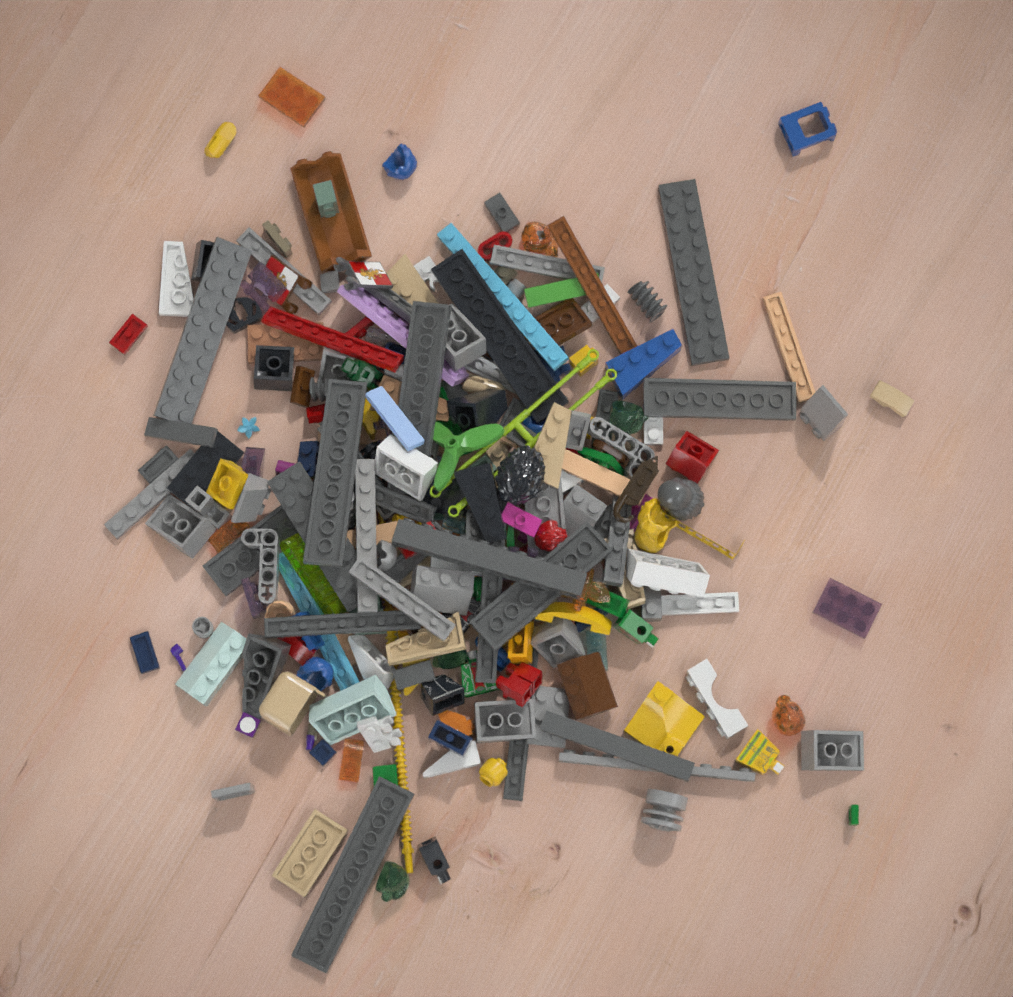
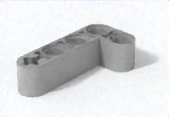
M595 417L590 419L587 434L595 439L606 442L624 453L629 459L624 470L626 478L631 480L633 476L631 473L632 468L638 469L642 461H644L640 455L642 451L647 455L646 461L655 457V453L650 447L603 418ZM594 423H597L596 427L598 428V430H594ZM609 432H613V433H614V435H615V440H614V441H611V440L609 439V437H608ZM626 441L631 445L630 451H627L624 447Z
M246 529L241 535L244 545L251 549H260L258 596L260 601L265 606H268L278 600L280 538L273 529ZM254 534L256 536L255 541L247 543V536ZM268 535L275 536V540L272 543H266L265 539ZM267 554H274L272 562H265ZM267 573H273L274 577L271 581H264V576ZM266 587H269V593L272 595V597H269V601L264 597L268 592Z

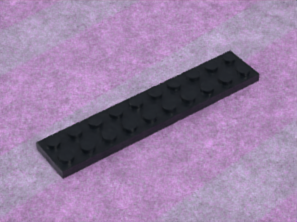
M460 249L431 268V272L456 308L486 338L487 353L526 409L556 385L554 379L463 249ZM560 388L530 413L537 424L547 418L553 403L563 407L569 404L568 399Z

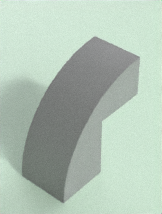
M196 486L185 499L196 512L207 518L220 532L232 519V515L217 504L199 486Z

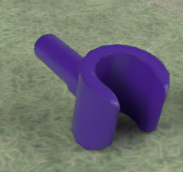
M175 644L171 648V653L178 661L181 670L185 671L186 667L179 656L183 650L178 644Z

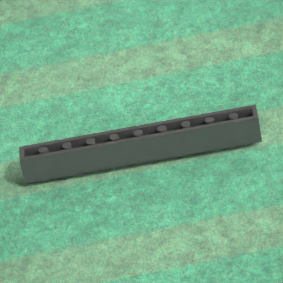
M404 518V520L398 519L392 538L393 546L578 600L581 598L587 573H584V570L580 568H566L562 563L554 562L552 564L546 562V559L542 557H528V554L522 551L511 552L504 546H490V543L484 540L477 542L471 540V537L466 535H460V537L453 535L451 531L441 529V531L435 530L429 524L418 525L415 524V521Z

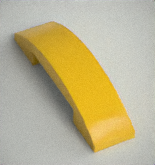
M553 602L534 618L552 623L554 616L591 624L590 631L610 635L612 621L603 614L586 606L569 602Z

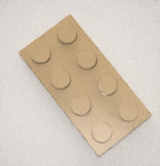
M314 809L272 876L306 897L348 830Z

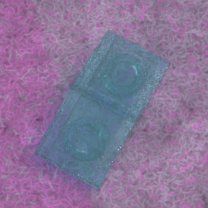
M586 631L587 655L600 652L605 670L608 671L606 634Z

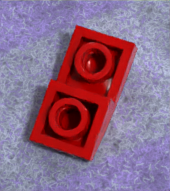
M302 636L278 638L291 644L289 655L302 666L317 651H309L306 643L301 640Z

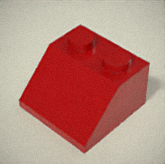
M686 431L674 447L665 464L673 471L679 472L687 477L688 480L698 484L719 450Z

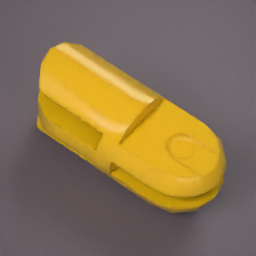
M224 122L218 127L204 149L207 157L220 158L236 136L237 129L233 123Z

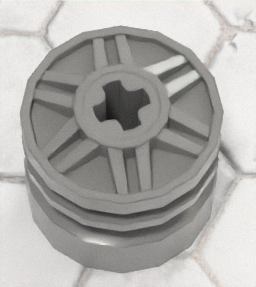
M648 789L645 802L653 805V809L643 810V813L651 815V818L642 817L641 822L651 828L662 831H681L682 826L675 824L674 821L683 822L684 818L676 815V811L686 810L688 798L671 792Z

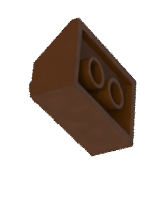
M600 652L573 658L557 665L575 720H585L618 707Z

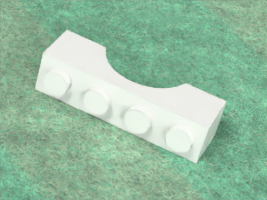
M708 659L687 670L686 674L688 676L685 677L691 687L694 686L696 688L698 700L701 704L704 702L707 706L706 713L711 720L715 719L718 724L716 729L721 737L725 736L728 739L747 728L748 724L739 709H726L715 702L711 689L717 674Z

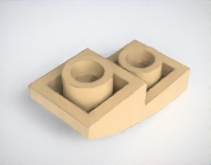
M881 380L877 382L870 395L883 407L888 406L901 417L907 415L914 403V400Z

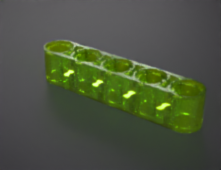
M295 533L281 541V551L323 614H344L348 612L320 566L303 563L306 544L300 534Z

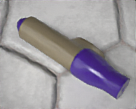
M310 722L306 736V750H312L313 744L317 740L318 731Z

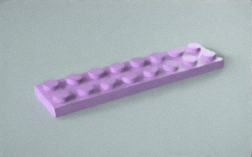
M344 285L339 287L337 292L403 347L407 348L410 325H408L409 323L405 319L397 316L392 309L384 305L364 288L347 291ZM444 359L442 379L452 387L465 382L469 376L466 369L462 367L455 371Z

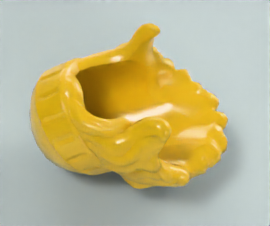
M653 498L641 506L637 518L639 524L634 533L636 545L648 553L659 552L664 547L669 532L678 523L677 520L670 521L665 517L663 510L660 508L658 498Z

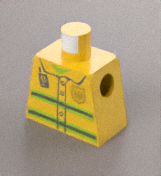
M758 729L735 760V762L761 775H764L768 768L778 775L785 766L775 759L780 753L779 749Z

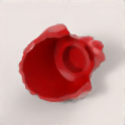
M549 520L540 524L534 536V542L539 549L551 552L568 535L566 529L558 527L557 521Z

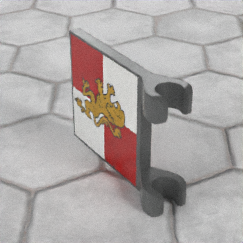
M342 257L336 258V262L339 265H334V269L338 272L349 269L352 275L346 278L349 284H344L347 291L357 288H393V284L380 262L346 261Z

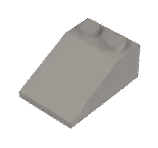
M452 303L450 304L451 314L444 359L456 371L486 354V338Z
M824 385L813 394L800 410V418L805 424L809 423L813 428L812 432L819 439L822 438L823 441L840 429L848 416L847 412Z
M577 484L563 502L565 527L568 537L586 521L594 528L608 507Z
M170 494L145 523L192 559L217 530L207 518Z
M529 699L523 707L518 706L516 700L474 703L476 744L536 738L533 699Z
M801 731L802 770L864 771L863 731Z

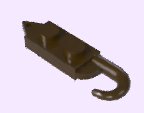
M658 456L642 461L614 504L613 516L618 522L628 523L634 518L633 515L628 518L621 517L620 509L624 504L636 506L640 502L659 472Z

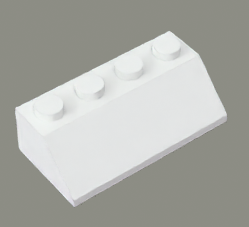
M633 549L627 550L626 577L633 586H649V588L656 591L665 589L672 594L685 593V595L692 598L697 596L704 597L710 575L700 563Z

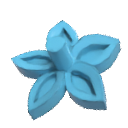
M242 417L243 425L239 426L237 431L245 432L249 439L252 436V431H260L254 425L257 418L253 417L248 421Z

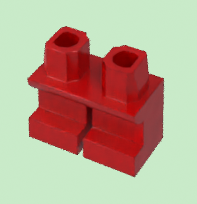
M521 662L519 666L510 663L506 668V675L510 677L506 678L501 675L496 680V687L503 691V697L507 698L509 696L516 700L518 706L523 707L542 684V670L524 662Z

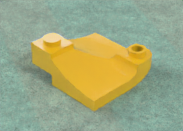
M657 681L624 729V732L641 744L668 753L666 748L671 746L674 750L669 754L678 756L705 716L682 700L672 690Z

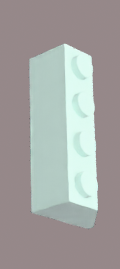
M221 622L175 685L207 707L242 660V651L246 638Z
M376 675L311 704L309 708V722L330 746L359 733L357 721L373 716L377 720L391 715V717L396 716V711L387 688Z

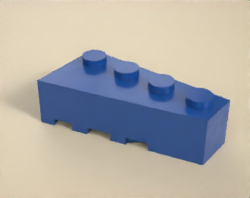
M671 329L605 362L606 371L614 369L617 372V377L612 382L619 392L621 399L624 400L643 383L644 378L651 377L661 366L681 351L682 344L674 329ZM611 372L608 373V375L610 376V378H613V377H614V374H613V373H611Z

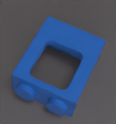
M822 102L780 117L778 124L792 156L800 154L801 150L826 140L834 141L837 129L835 124L830 122L828 108L824 107ZM817 112L825 131L807 138L804 136L798 120Z

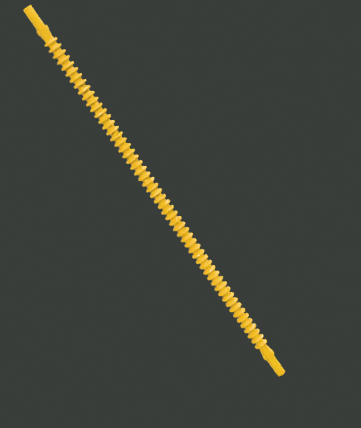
M378 513V524H385L386 520L384 521ZM382 598L385 601L383 604L385 609L383 611H394L395 609L392 608V604ZM387 631L385 633L387 634L385 639L388 640L386 645L395 641L397 638L395 633L397 631ZM399 664L393 665L395 669L399 666ZM393 679L391 687H389L392 690L390 692L392 698L390 699L396 711V716L393 717L394 726L392 728H399L401 733L404 734L405 732L402 731V728H404L402 722L404 720H401V717H403L401 711L403 709L400 708L402 705L400 700L402 698L399 697L401 692L397 689L395 679ZM401 736L398 737L401 744L397 745L394 749L396 751L394 756L397 757V760H395L397 763L396 768H398L397 779L399 780L398 785L409 790L406 786L408 784L406 782L408 778L406 773L408 771L405 770L407 767L405 762L407 760L404 759L406 748L403 747L405 745V742H403L405 737ZM408 809L400 824L402 825L400 830L403 831L401 842H403L402 854H404L406 874L413 873L412 853H414L411 845L413 839L410 838L413 835L410 833V830H412L410 824L412 822L409 821L411 818L409 813L411 811Z

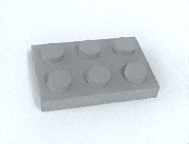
M540 686L530 698L534 700L536 738L526 739V744L565 748L566 739L541 731L540 726L546 710L568 718L569 699L566 690Z

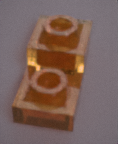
M230 519L208 541L220 553L238 539L244 530L251 527L247 522L233 523Z
M345 738L339 780L359 782L364 748L363 740Z

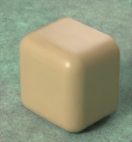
M283 672L278 676L261 703L259 713L267 723L291 737L304 719L317 695L323 698L326 695L293 673Z

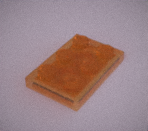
M282 67L278 68L258 95L261 100L303 128H305L326 99L324 95Z

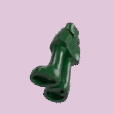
M349 357L344 360L340 369L346 373V377H349L350 381L367 382V390L369 391L379 387L372 380L375 379L381 383L385 375L377 370L375 365L363 360H352Z

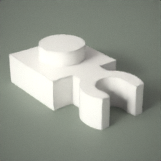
M428 256L415 264L414 267L424 282L430 281L431 290L436 291L433 284L438 281L431 272V268L436 265Z

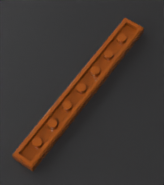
M562 216L548 224V229L619 354L621 355L637 347L635 340L565 217Z

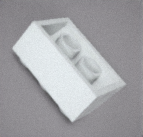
M390 434L377 446L375 474L421 501L436 475L438 462L421 453L416 448L407 452L400 441Z

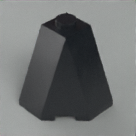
M487 389L447 400L449 419L454 425L458 424L463 430L462 433L479 426L496 424L508 409L506 392L500 389Z

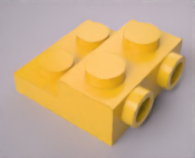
M220 459L206 493L228 509L234 510L249 475L242 471L243 468L234 462Z

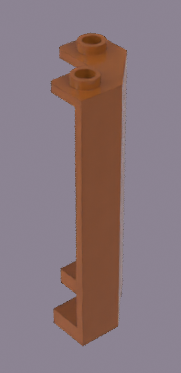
M328 151L324 152L316 161L298 160L297 164L292 166L290 170L321 272L336 271L333 266L339 265L336 262L338 257H342L346 261H366L371 258L372 254L341 153ZM331 180L339 213H336L333 217L325 218V216L321 217L313 185Z

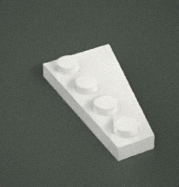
M164 241L159 315L188 317L194 297L183 242Z

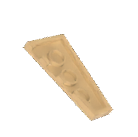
M406 254L387 272L393 284L392 290L411 305H413V301L438 303Z
M459 612L452 614L453 616L448 618L456 626L444 642L427 629L422 628L418 630V633L411 636L407 635L385 645L389 666L466 650Z

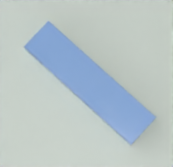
M382 386L366 393L365 398L407 452L424 444L422 436Z

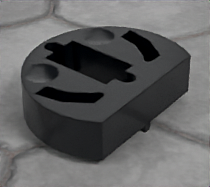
M236 298L229 316L236 325L227 321L228 329L236 334L247 328L248 325L261 321L263 315L260 306L250 298ZM235 303L243 305L248 315L246 321L239 319L234 310V307H236ZM254 305H256V314H255V315H253V312H254V311H253V307H252V306H254Z

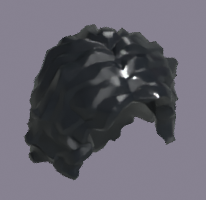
M528 445L518 447L513 452L508 453V456L500 462V466L497 467L498 475H496L495 480L502 501L518 506L525 504L532 498L538 497V493L542 491L543 488L541 487L544 484L546 466L544 465L543 457H541V452H537L535 447L530 448Z

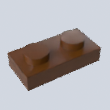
M296 366L290 403L304 408L309 407L311 399L309 385L311 377L315 375V370Z

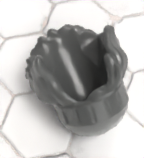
M673 478L664 482L658 489V500L668 511L667 514L669 516L685 521L701 514V510L704 507V493L699 485L692 480Z

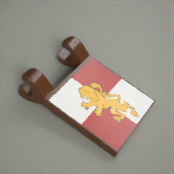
M271 255L254 287L283 307L286 312L295 314L299 308L288 300L296 285L298 284L302 289L306 290L307 288L310 289L313 283L274 255Z

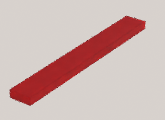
M270 307L261 319L262 324L366 361L394 373L404 361V355L274 307Z

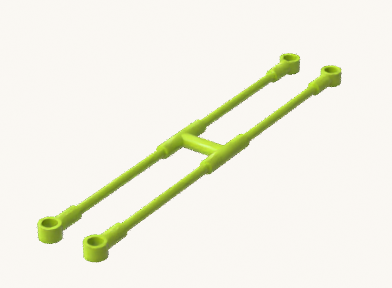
M596 349L589 350L587 356L577 364V367L527 410L525 409L504 427V434L501 438L505 437L515 428L526 440L527 443L525 445L533 448L540 432L532 437L520 423L579 370L584 369L589 363L597 361L599 352ZM590 353H595L596 358H591ZM608 369L605 376L573 404L569 410L574 411L593 393L600 390L609 381H614L617 377L616 370ZM609 372L614 374L613 378L608 377ZM497 441L483 447L458 470L466 469ZM498 470L494 473V477L498 475ZM454 473L450 478L448 484L441 491H439V494L435 495L432 493V490L436 489L435 486H432L430 488V495L433 498H438L441 495V492L449 484L452 483V480L456 478ZM465 497L456 505L449 507V517H458L459 512L468 505ZM456 509L457 514L452 515L450 510Z

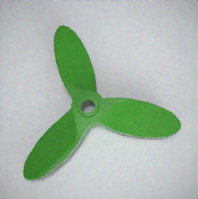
M436 421L433 441L444 448V453L434 479L436 490L441 491L448 484L461 455L465 452L481 449L497 441L504 434V428L499 424H488L470 429L457 436L453 435L448 428Z

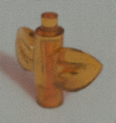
M594 569L587 573L580 600L575 598L572 600L575 611H581L588 598L600 603L610 601L607 587L601 582H593ZM561 595V596H560V597H563V598H571V597L564 596V595Z

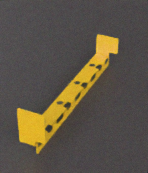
M665 509L664 515L668 516V517H669L668 519H669L670 521H672V519L676 520L675 518H673V517L669 516L668 514H666V513H665V512H666V509ZM678 521L677 528L733 560L737 553L729 551Z

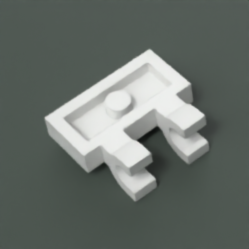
M391 715L379 720L373 716L357 721V728L374 753L389 749L392 745L397 746L401 744L398 737H401L402 733L399 728L392 730L393 728L390 724L394 720Z

